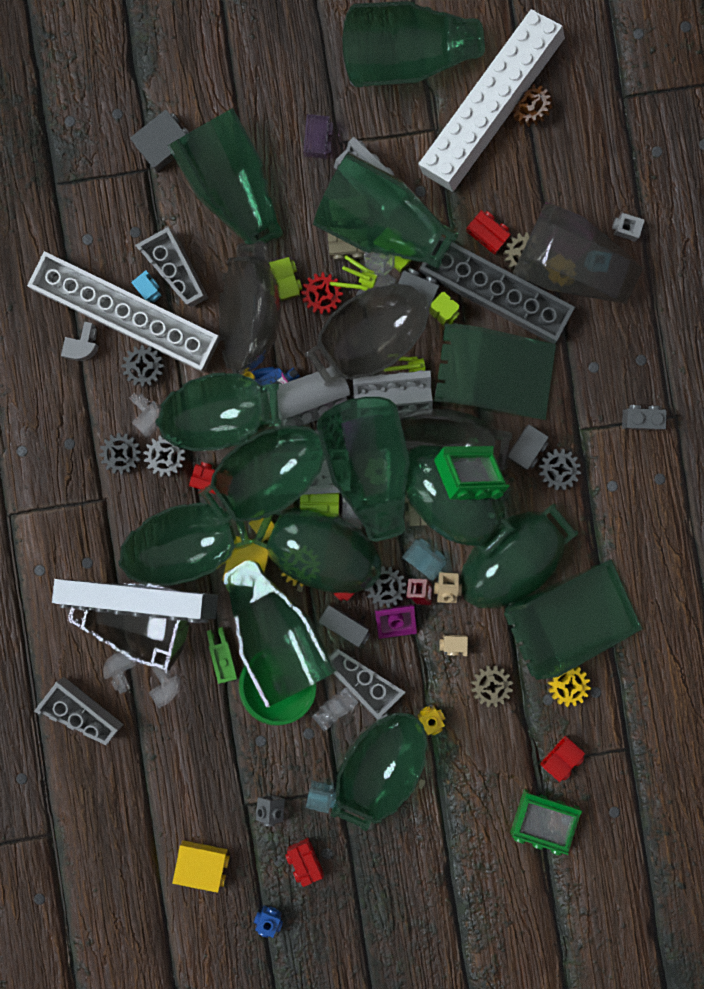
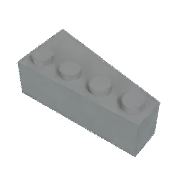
M167 227L135 245L186 305L194 307L208 299L174 230Z
M339 649L334 650L323 661L329 670L376 719H379L405 693V691Z
M65 677L54 684L34 710V712L46 715L55 722H61L72 730H78L83 735L104 745H107L124 725Z

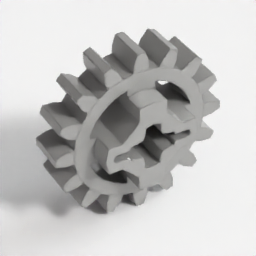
M161 435L158 437L159 441L152 439L153 445L147 444L146 446L149 448V451L144 452L145 455H148L144 462L150 463L147 468H154L153 474L160 472L161 477H164L165 473L169 477L172 476L171 471L179 473L177 467L183 468L184 466L181 464V461H186V458L182 457L186 450H180L183 444H176V438L170 441L169 435L165 437V440ZM168 443L172 447L164 448L161 444ZM156 450V457L153 459V452ZM163 452L169 453L167 455L168 460H161V458L163 457ZM177 453V461L175 463L174 455ZM166 464L169 468L161 469L158 466Z

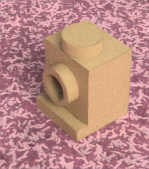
M443 634V639L439 641L440 651L454 656L462 652L463 656H467L468 637L466 635Z

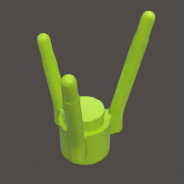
M346 255L344 257L346 260L364 272L360 273L345 266L342 269L360 277L359 283L362 285L340 282L329 283L331 286L368 291V288L373 290L378 275L374 274L375 271L367 269Z
M388 356L390 360L411 362H408V365L386 367L383 369L384 371L408 369L409 373L425 371V363L423 358L418 359L417 356Z

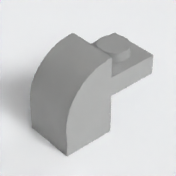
M84 322L80 340L65 337L61 356L76 361H85L92 358L99 348L97 344L92 343L97 336L96 326L92 323Z

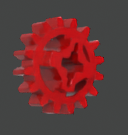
M322 272L321 277L314 274L313 280L307 278L309 284H303L306 291L301 292L303 296H306L302 300L303 303L308 302L307 309L313 307V313L315 314L319 310L321 315H323L324 311L331 314V308L337 310L335 304L342 303L338 298L343 296L342 292H338L342 287L332 286L335 290V295H333L329 290V283L338 282V279L331 280L332 275L329 274L328 277H325L324 272ZM318 282H323L321 285H318V286H315V285H314V284H316V283H318ZM325 289L327 296L323 295L319 300L318 292H322ZM310 293L316 298L314 303L310 299ZM330 302L329 305L322 306L323 303Z

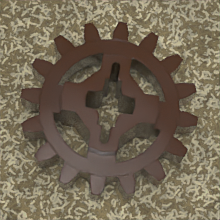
M533 84L531 89L528 88L524 92V95L511 113L515 121L520 122V125H523L525 122L528 127H530L532 122L538 125V120L544 122V115H550L549 109L553 108L551 104L552 98L547 89L543 90L541 85L536 89L535 84Z

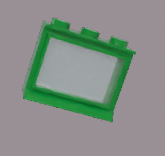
M494 446L443 447L434 461L450 500L498 499L503 496L509 485H506L493 455Z
M524 789L510 833L516 842L522 844L529 842L537 849L543 850L547 848L553 854L562 856L563 853L568 855L582 810L579 806L571 807L563 801L558 800L556 802L541 794L539 796L531 794L527 789Z

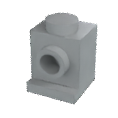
M622 213L619 218L614 220L612 229L615 230L614 235L630 239L633 242L637 241L641 234L644 219ZM623 226H627L629 230H624Z

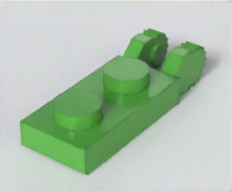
M223 627L218 628L222 642L219 644H215L212 630L207 631L210 644L209 650L218 684L237 679L231 650Z

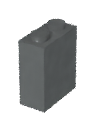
M164 110L130 137L132 143L156 173L192 145L190 133L185 127L181 129L178 125L180 122L174 113L169 114L167 110Z
M331 603L328 604L319 619V623L358 647L361 643L364 645L370 636L368 626Z

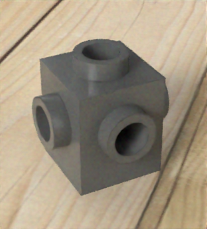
M274 795L258 797L256 820L263 822L264 826H275V823L283 822L285 799Z

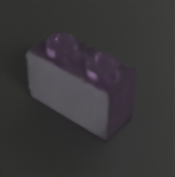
M307 114L304 157L327 159V153H331L332 142L328 141L329 134L333 133V123L330 122V116Z

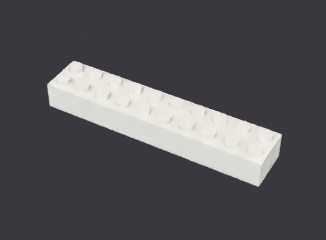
M532 9L528 12L418 165L423 175L452 192L456 189L518 101H520L524 92L528 90L565 39L562 25Z
M45 251L27 285L32 290L203 373L220 341L218 335Z

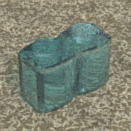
M422 538L420 541L415 539L402 558L433 581L447 563L444 561L445 556L437 550L432 552L428 549L430 545Z

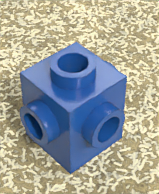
M264 905L262 911H258L254 920V923H256L255 931L263 937L268 938L270 936L273 938L275 932L279 933L283 921L280 920L282 912H279L276 908Z

